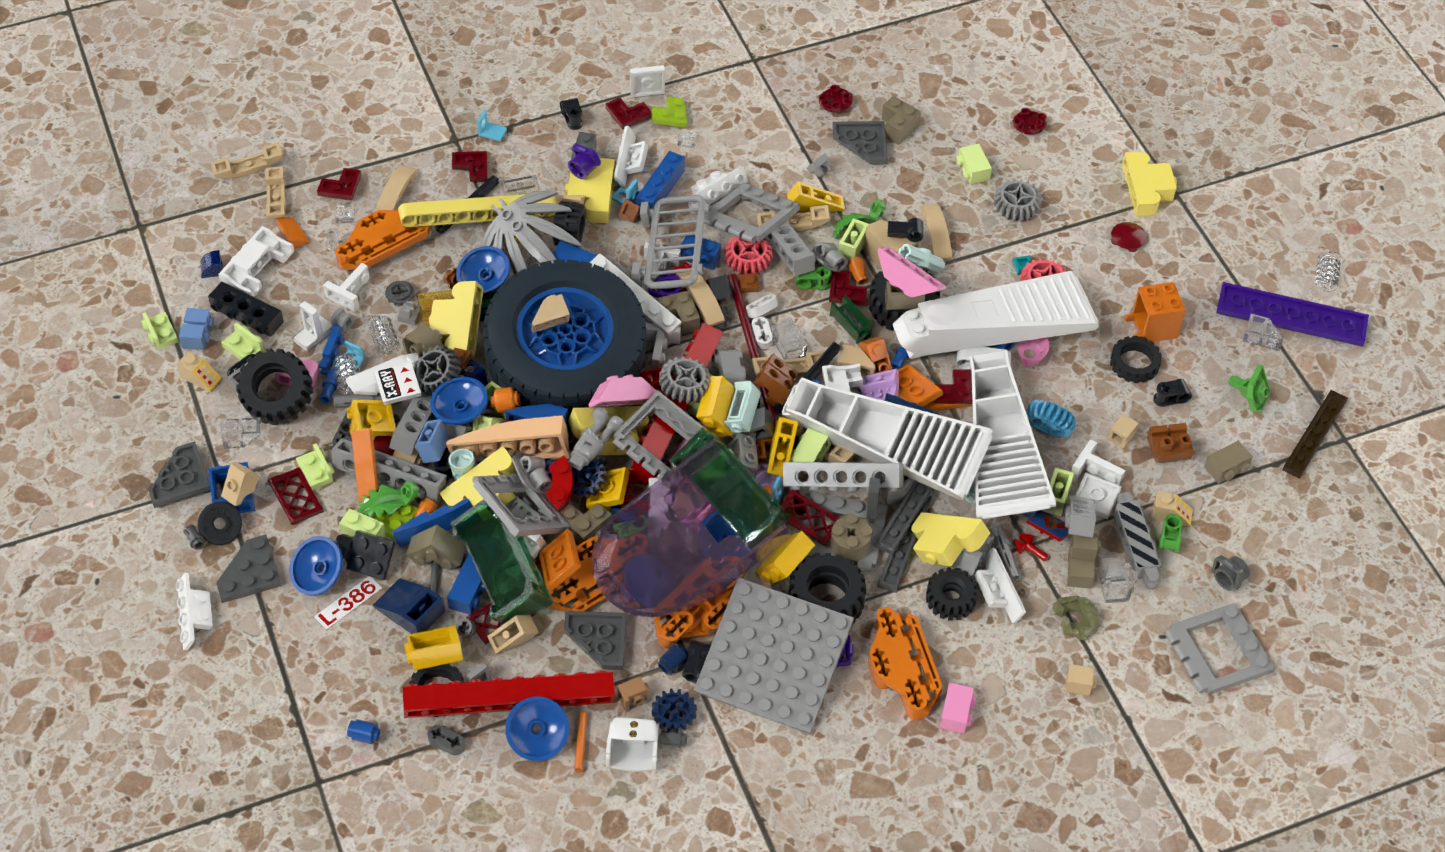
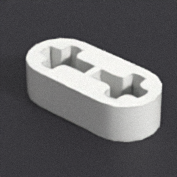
M776 295L763 296L747 305L748 317H759L778 306Z
M755 317L752 320V331L757 347L768 349L772 346V333L768 320L765 317Z

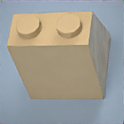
M884 220L871 223L866 227L864 251L881 270L882 267L878 255L879 248L889 246L898 253L903 244H909L916 248L921 247V241L911 242L903 237H888V222Z

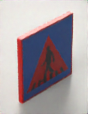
M1042 510L1026 521L1027 524L1040 530L1041 534H1047L1049 539L1054 538L1061 542L1070 535L1068 534V527H1065V522Z

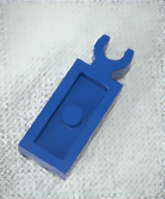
M333 325L322 353L323 358L319 363V368H321L320 374L327 375L328 369L332 367L334 360L338 358L339 347L344 343L341 326Z

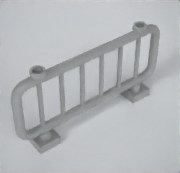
M686 195L662 198L655 203L653 209H650L649 202H641L640 217L643 227H650L651 225L646 268L642 269L640 262H633L632 279L641 288L643 280L644 284L650 289L686 287L694 284L698 279V275L704 274L703 264H700L704 219L705 214H710V205L706 203L703 196ZM699 202V208L660 211L661 207L667 204ZM698 211L697 220L659 223L660 215ZM697 223L695 232L657 235L658 227ZM695 235V244L656 247V240L659 238ZM694 247L693 256L654 259L655 251ZM693 260L692 268L652 272L653 263ZM691 272V276L688 279L651 281L652 275Z

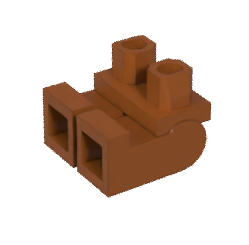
M773 353L763 363L754 385L758 388L763 385L768 389V396L765 401L774 407L777 403L783 405L796 381L797 372Z
M1186 423L1170 424L1168 427L1167 425L1152 426L1149 428L1147 440L1156 463L1191 459L1194 455L1192 442L1189 434H1187Z

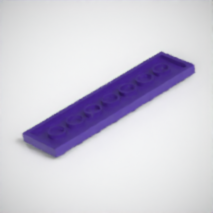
M1226 282L1222 283L1216 314L1362 347L1365 343L1369 314Z

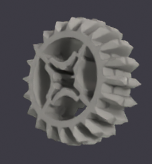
M1014 178L1012 182L1007 180L1006 183L1002 182L997 187L994 193V206L996 207V212H1000L1001 216H1006V220L1012 218L1013 222L1015 219H1019L1020 222L1023 219L1028 221L1030 217L1033 218L1039 212L1042 197L1039 189L1035 188L1034 184L1029 185V181L1023 182L1022 179L1016 181Z
M684 356L681 359L677 357L673 360L669 359L667 364H664L659 375V385H661L662 391L665 392L666 396H672V401L678 399L679 404L682 401L688 404L690 400L693 403L697 399L701 400L704 396V391L708 389L706 384L711 382L708 379L711 377L709 369L705 368L704 363L699 364L698 359L693 361L691 356L689 359H685Z

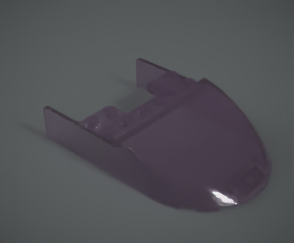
M712 439L617 511L600 530L601 533L594 544L592 554L593 574L603 595L620 610L635 616L658 617L696 607L727 590L728 585L791 538L787 527L783 524L749 550L744 542L735 535H730L718 543L698 519L696 514L706 506L707 497L692 479V475L722 452L715 439Z

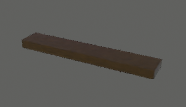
M1330 390L1285 463L1283 471L1299 479L1301 478L1346 404L1348 397Z

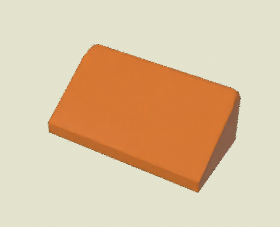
M293 217L276 218L277 227L286 240L293 244L294 249L309 243L308 238Z

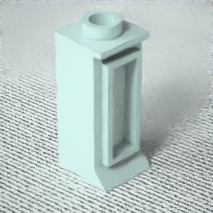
M751 381L734 382L735 393L727 420L724 423L733 433L750 432L761 392Z

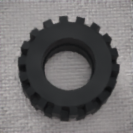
M560 201L559 205L569 207L572 211L556 212L553 224L565 230L581 243L585 228V207L579 203ZM552 237L554 245L557 246L561 240Z

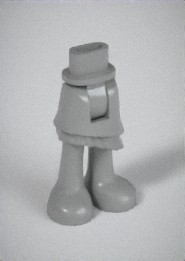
M595 407L592 412L594 423L591 428L587 427L582 432L570 455L571 458L568 460L570 466L581 470L583 466H588L589 462L601 454L604 444L625 423L620 417L612 416L609 420V414L605 409ZM607 425L603 433L599 437H597L596 435L601 431L603 427Z

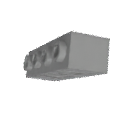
M787 221L766 236L767 241H770L773 249L794 276L815 270V253L810 251L807 243L802 241L800 234H797L793 226Z
M421 391L420 397L412 399L393 433L389 448L409 456L412 455L414 449H417L415 445L426 422L432 421L433 417H435L430 407L432 395Z
M1070 495V500L1065 502L1064 507L1065 527H1068V534L1093 538L1096 522L1094 499Z

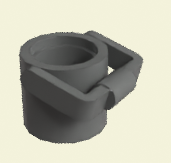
M1220 555L1214 559L1211 572L1214 574L1218 584L1225 590L1231 591L1234 588L1238 590L1241 583L1250 576L1248 565L1237 556H1232L1228 559Z

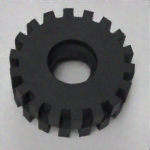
M947 567L944 572L942 568L938 574L935 572L932 578L929 579L926 603H928L930 610L933 609L934 615L939 613L941 619H944L946 616L948 621H952L953 617H956V620H961L962 615L966 618L969 612L972 613L976 604L978 589L976 581L973 582L974 578L972 575L967 577L968 572L965 570L961 573L959 572L960 568H955V571H951V567ZM954 591L959 594V598L949 599L944 596V592Z

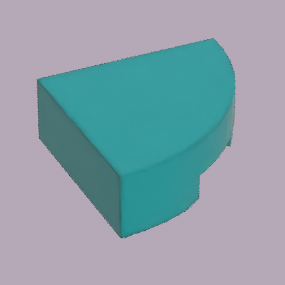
M1030 255L1013 258L1012 263L1017 275H1021L1023 268L1027 263L1031 262Z

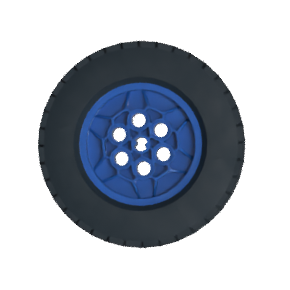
M565 259L553 260V263L551 260L541 262L540 266L538 263L527 267V270L524 268L517 272L515 276L513 275L505 281V284L503 283L494 294L487 308L483 335L488 372L492 381L501 388L513 387L515 391H518L521 407L542 404L561 405L568 409V416L570 417L573 408L589 407V403L600 384L607 381L608 377L640 376L646 348V323L642 307L630 287L622 279L616 277L614 273L609 270L605 271L603 267L595 264L592 267V263L581 261L579 264L578 260L567 259V263H565ZM562 294L570 313L569 322L532 333V322L543 300L550 295L557 296Z

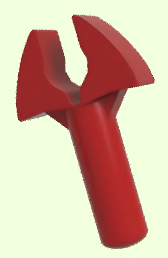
M1019 533L1018 538L1025 543H1021L1015 538L1014 546L1019 554L1023 551H1029L1042 561L1048 559V554L1032 544L1034 540L1033 535Z

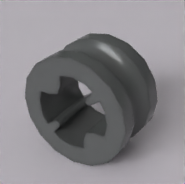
M466 618L460 619L456 623L458 635L464 638H471L476 633V624ZM466 625H468L469 629L463 631V627H466Z

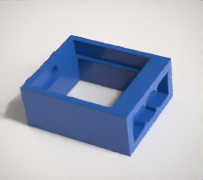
M248 462L239 463L249 468ZM230 465L208 469L212 503L226 502L231 504L224 498L219 499L217 483L226 481ZM253 493L248 494L240 505L234 506L239 513L256 511Z

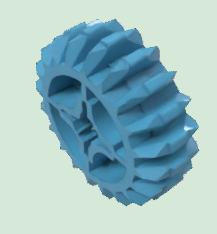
M1034 400L1030 402L1026 409L1030 426L1046 435L1057 438L1070 437L1076 427L1077 421L1073 414L1055 403Z

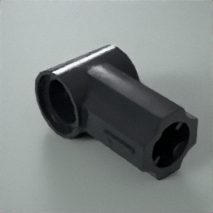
M919 218L909 219L908 222L888 221L887 236L903 237L911 242H920L924 237V223Z
M691 640L687 652L688 658L682 672L683 678L693 683L698 680L711 645Z

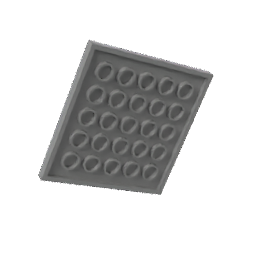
M738 577L693 691L694 693L811 735L854 618Z

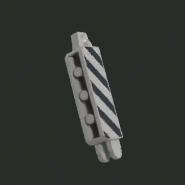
M1129 492L1118 493V505L1116 506L1113 518L1132 575L1137 579L1142 578L1146 588L1153 590L1156 588L1157 581L1159 580L1158 572L1159 568L1162 567L1160 556L1156 554V544L1151 539L1150 526L1145 522L1144 509L1140 507L1138 500H1133Z

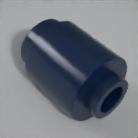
M672 645L659 658L660 661L657 663L659 668L667 675L675 673L687 661V651L681 645Z

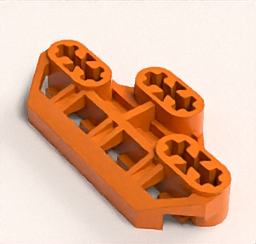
M378 210L360 219L348 241L336 248L337 264L342 270H355L361 263L369 268L429 237L433 225L405 227L401 224L398 210Z
M641 533L634 534L628 539L594 536L576 546L578 555L590 546L596 545L597 548L583 555L579 559L581 567L554 590L550 591L547 589L545 591V602L550 609L564 612L585 611L619 590V583H624L623 571L628 560L636 555L648 554L649 546L646 536ZM639 542L640 545L629 550L624 555L618 556L617 553L628 548L633 543ZM621 570L622 573L613 578V584H611L605 574L608 573L610 576ZM571 582L574 583V586L563 591L557 597H552L551 594L559 591ZM598 584L599 588L589 593L590 598L588 599L582 589L588 590ZM574 598L576 600L573 603V609L559 604L561 602L564 605Z
M710 557L705 560L653 610L652 616L653 622L655 621L658 643L664 648H670L680 639L714 635L718 630L724 613L714 624H709L719 615L720 611L726 609L738 577L743 578L747 572L746 563L738 557ZM717 562L729 563L728 566L725 565L719 571L715 570ZM737 570V572L734 574V576H732V577L729 579V581L727 582V584L722 585V583L726 580V578L728 579V578L730 577V575L732 574V572H734V571ZM705 575L711 582L709 584L706 583L700 589L696 588L703 582L702 576ZM686 593L692 600L678 607L677 605L685 598L683 594ZM667 611L673 618L660 625V621L666 616L664 612ZM684 622L672 636L667 637L677 627L678 623Z
M888 607L880 608L877 611L875 622L877 634L868 657V667L874 684L879 689H888L890 687L899 693L906 714L910 719L920 720L928 717L942 692L943 686L918 618L907 613L906 617L901 616L899 612L895 613L893 609ZM903 623L909 627V631L901 632L900 628H903ZM911 641L915 650L918 651L917 655L910 656L909 652H912ZM921 665L924 675L927 676V679H918V677L921 676V672L918 666ZM927 690H930L934 695L931 701Z

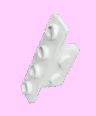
M625 126L624 133L622 134V142L619 147V155L614 172V179L621 187H625L628 174L643 171L649 146L646 141L635 143L636 136L629 126Z
M739 167L728 174L715 171L706 179L698 180L691 187L692 195L703 196L706 203L710 205L734 191L741 184L748 183V178L744 167ZM688 202L689 208H699V202Z
M991 548L982 560L987 570H977L974 576L988 606L1005 608L1011 622L1017 623L1026 613L1025 608L996 548Z
M184 572L182 577L176 582V591H178L179 596L177 607L180 608L179 625H181L182 631L180 642L183 643V650L188 651L195 640L194 628L210 630L213 623L210 592L190 589L189 573Z

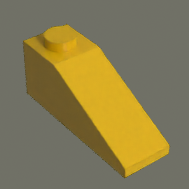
M799 181L787 193L788 200L799 203V211L810 212V207L828 205L829 212L845 210L843 196Z
M779 417L777 420L767 474L783 477V462H790L798 421Z

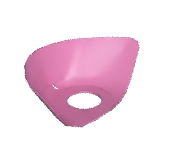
M1047 337L1018 342L1019 357L1026 368L1037 364L1049 351ZM1031 349L1035 352V356L1027 358L1024 356V351Z

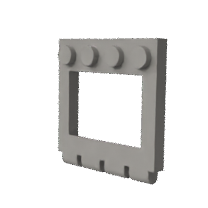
M743 183L710 208V214H705L704 224L728 232L751 243L760 242L799 211L800 207L799 203ZM740 199H750L756 205H765L766 209L779 211L759 228L722 214Z
M657 390L615 432V439L612 443L622 451L628 448L629 450L626 452L628 456L638 464L643 460L644 462L641 466L653 476L658 472L657 479L668 487L671 483L675 485L695 465L704 451L709 450L716 443L718 438ZM651 412L696 447L673 471L629 436Z
M518 474L473 477V487L515 537L563 533L566 529L570 528L569 524L542 493L527 489L522 484ZM526 492L544 515L538 516L536 519L531 516L525 517L524 520L518 517L515 518L495 493Z
M816 492L810 493L809 500L836 516L852 513L857 517L867 519L868 502ZM879 504L877 520L869 519L870 522H874L869 553L860 561L854 562V560H851L853 561V566L856 564L861 571L871 572L872 567L876 568L879 549L875 545L884 529L887 505ZM807 506L810 515L817 514L818 511ZM815 518L811 519L813 527ZM808 519L804 520L803 525L810 528ZM813 542L815 546L804 559L807 557L813 558V555L819 553L820 555H825V553H831L832 556L835 555L832 553L831 545L826 544V546H823L820 543Z
M1235 603L1171 624L1170 628L1164 632L1171 645H1175L1173 649L1180 661H1185L1183 666L1190 678H1195L1193 683L1200 694L1206 692L1210 695L1274 672L1275 667ZM1223 621L1230 629L1233 639L1241 647L1240 651L1243 656L1249 660L1250 667L1215 679L1188 632Z

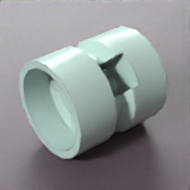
M457 449L449 456V464L455 481L476 466L474 455L468 449Z

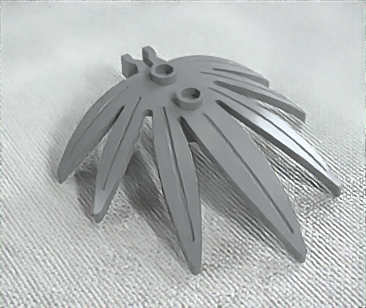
M546 190L523 195L509 206L500 198L499 201L504 210L502 211L494 205L491 206L498 216L488 227L482 246L493 245V247L503 251L505 235L509 255L516 271L519 272L524 268L527 270V265L515 237L540 263L550 260L553 263V260H557L547 245L528 225L561 241L582 247V244L557 225L542 218L527 215L528 213L572 211L569 207L559 204L536 203L559 195L556 191Z

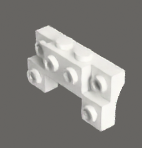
M262 226L219 273L220 281L254 297L262 289L261 281L254 277L271 258L285 263L294 253L293 244L281 239L270 229Z
M860 364L822 366L825 386L850 392L852 387L863 386Z

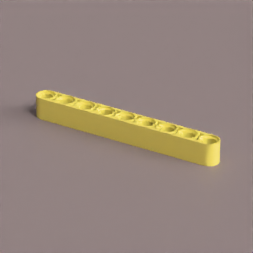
M523 195L404 203L399 206L398 212L401 224L405 227L493 221L498 214L491 206L494 205L496 208L504 210L501 207L500 198L509 206ZM553 196L536 203L557 204V200ZM528 213L527 215L551 217L555 213Z

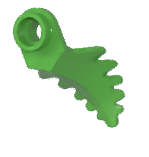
M877 199L871 204L869 215L859 213L843 215V219L837 220L838 224L834 225L836 229L833 231L834 238H838L840 233L850 225L852 219L868 224L874 223L884 214L886 204L882 200Z
M412 481L405 482L400 489L380 485L379 492L369 490L370 498L367 496L362 497L364 502H359L360 508H357V512L371 518L375 513L377 517H380L384 511L390 515L394 514L397 509L408 506L413 499L418 497V486Z

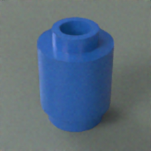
M359 719L356 721L351 720L347 729V736L355 741L373 744L374 741L379 739L380 729L376 723Z

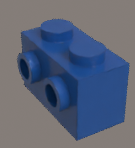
M695 235L686 236L681 245L695 244ZM702 238L700 264H703L704 268L714 270L721 258V244ZM694 247L681 248V257L693 256ZM683 260L689 263L693 262V260Z

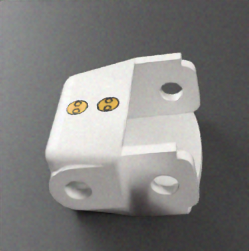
M621 717L610 721L606 747V767L635 772L656 770L659 724H656L651 719Z

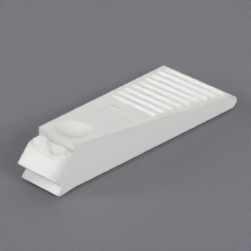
M1067 271L918 303V308L906 311L893 323V327L900 344L906 349L909 358L913 359L931 354L1093 331L1099 327V321L1078 277L1074 275L1073 271Z
M1007 350L969 356L972 371L973 424L993 430L991 435L993 438L975 476L977 519L995 518L1056 507V501L1009 364Z
M801 378L799 383L793 387L782 410V414L785 417L798 421V426L804 429L810 428L827 435L831 443L875 463H903L904 476L958 500H963L964 496H967L993 438L991 436L993 430L987 427L821 385L805 378Z

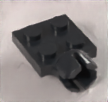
M356 530L353 537L346 534L337 536L335 542L341 549L343 559L347 561L346 569L382 581L386 580L396 541L361 530Z

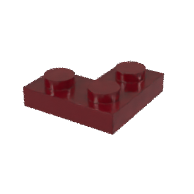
M621 98L605 103L606 110L622 130L625 126L630 127L652 118L651 110L644 102L630 108Z
M487 151L452 152V170L469 169L470 182H485L488 180Z
M343 168L339 180L322 178L317 189V195L352 201L362 175L361 170Z
M832 271L829 302L842 303V299L846 295L854 305L865 306L867 287L849 285L850 271Z
M953 369V384H935L943 392L942 396L935 399L936 404H973L971 369Z

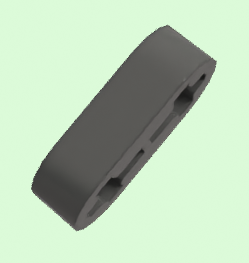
M434 725L428 730L427 737L432 746L451 755H459L465 750V741L460 734L440 725ZM438 733H441V737H436V739H434L433 735H438ZM456 742H459V746L455 745L454 747H452L451 743L455 744Z

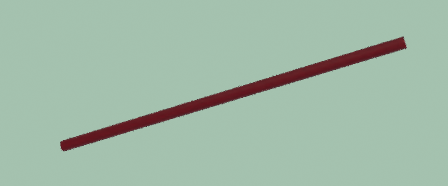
M732 273L727 278L752 361V358H760L737 276ZM762 385L760 392L765 408L774 417L775 430L778 420L775 406L773 407L765 401L768 396V389ZM794 497L795 503L793 505L803 503ZM804 507L794 508L798 515L805 513Z

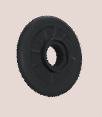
M214 502L207 505L198 517L200 535L207 542L214 545L231 543L238 537L242 528V518L239 511L233 505L226 502ZM217 518L225 520L226 525L223 529H217L214 526V521Z

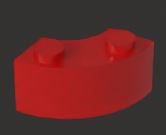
M564 455L548 467L552 477V484L545 493L546 499L558 513L569 504L574 488L571 466Z

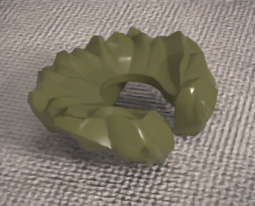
M1086 597L1058 598L1054 603L1053 610L1057 616L1063 617L1070 610L1077 611L1081 615V621L1077 623L1070 622L1068 617L1061 622L1060 626L1063 628L1064 634L1075 636L1080 640H1087L1088 636L1097 632L1096 629L1099 627L1098 610Z

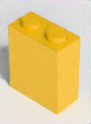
M724 376L709 377L708 379L711 382L706 384L708 389L704 391V396L701 398L696 418L717 437L733 435V432L724 421L728 417L735 387Z
M803 531L795 533L783 539L758 567L756 572L764 583H770V585L783 580L791 574L815 544Z

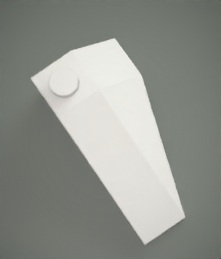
M418 354L400 355L346 378V383L354 394L377 395L380 392L374 370L409 361L412 362L413 369H415L414 363L419 361Z

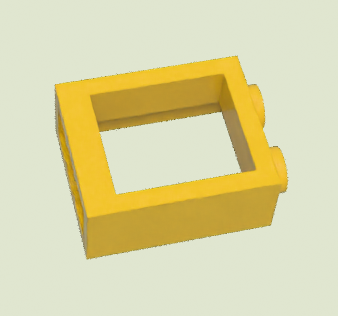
M455 625L407 635L408 643H404L408 664L412 663L414 671L463 660L460 640Z

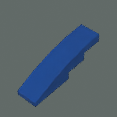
M465 498L450 508L444 505L431 514L425 511L394 529L392 533L398 546L404 547L410 544L411 538L415 534L435 525L448 531L472 519L476 514L470 501Z

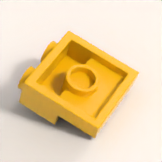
M353 400L351 406L347 408V418L352 421L350 424V434L351 431L372 429L373 440L376 436H393L396 427L391 404L383 405L382 400Z
M626 467L604 471L608 474V477L604 478L607 484L601 485L603 490H597L596 496L590 494V498L586 499V507L589 510L597 503L607 511L611 510V506L623 504L630 473Z

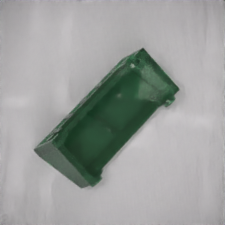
M704 427L669 460L673 464L671 468L679 476L681 474L686 476L736 531L737 537L735 539L743 547L753 548L791 518L719 437Z
M484 499L451 522L454 529L452 531L453 535L457 540L465 542L491 599L492 604L489 606V615L494 621L505 624L516 615H530L548 608L554 603L523 536L515 537L512 535L507 526Z

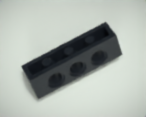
M222 281L208 295L210 307L214 311L221 312L228 318L235 319L244 326L255 329L260 334L271 337L284 323L281 310Z

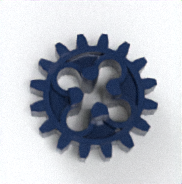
M594 458L589 462L588 466H583V470L587 472L586 475L582 472V469L577 470L574 467L571 469L574 482L573 494L580 498L583 496L590 498V494L596 496L597 490H603L601 485L607 484L604 478L608 477V474L604 472L607 467L603 465L601 460Z
M670 688V693L667 694L665 691H662V697L656 696V702H652L651 715L654 717L656 724L659 723L660 729L667 727V732L674 729L678 733L679 728H682L684 731L686 730V724L693 725V719H696L697 705L694 704L693 697L689 698L688 692L681 694V689H678L676 693Z

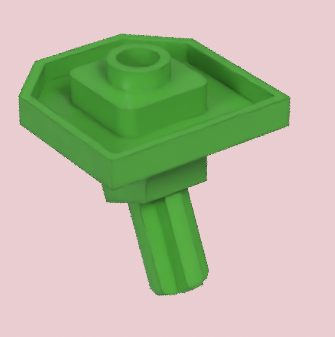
M1257 365L1252 377L1246 380L1232 375L1228 381L1229 385L1239 389L1241 395L1247 398L1251 411L1262 412L1271 393L1264 366Z

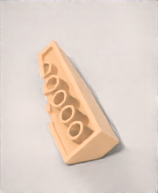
M563 416L505 422L466 433L446 442L450 454L457 449L464 448L470 450L474 458H477L478 455L489 457L502 446L511 457L519 451L526 456L541 457L543 459L557 460L563 455L567 459L570 458L568 431Z

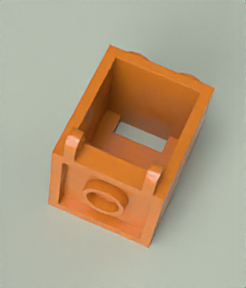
M1162 283L1138 287L1132 314L1125 315L1124 319L1126 322L1134 321L1138 334L1133 336H1138V338L1145 337L1148 341L1156 342L1178 338L1186 310L1175 283Z

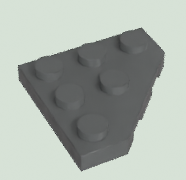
M884 121L833 122V139L869 164H888Z
M195 441L176 447L172 452L173 456L169 462H166L158 473V478L154 484L151 483L148 491L154 508L211 490L210 482Z
M267 534L247 539L216 582L222 603L281 586Z
M565 611L564 633L602 669L623 670L627 613Z

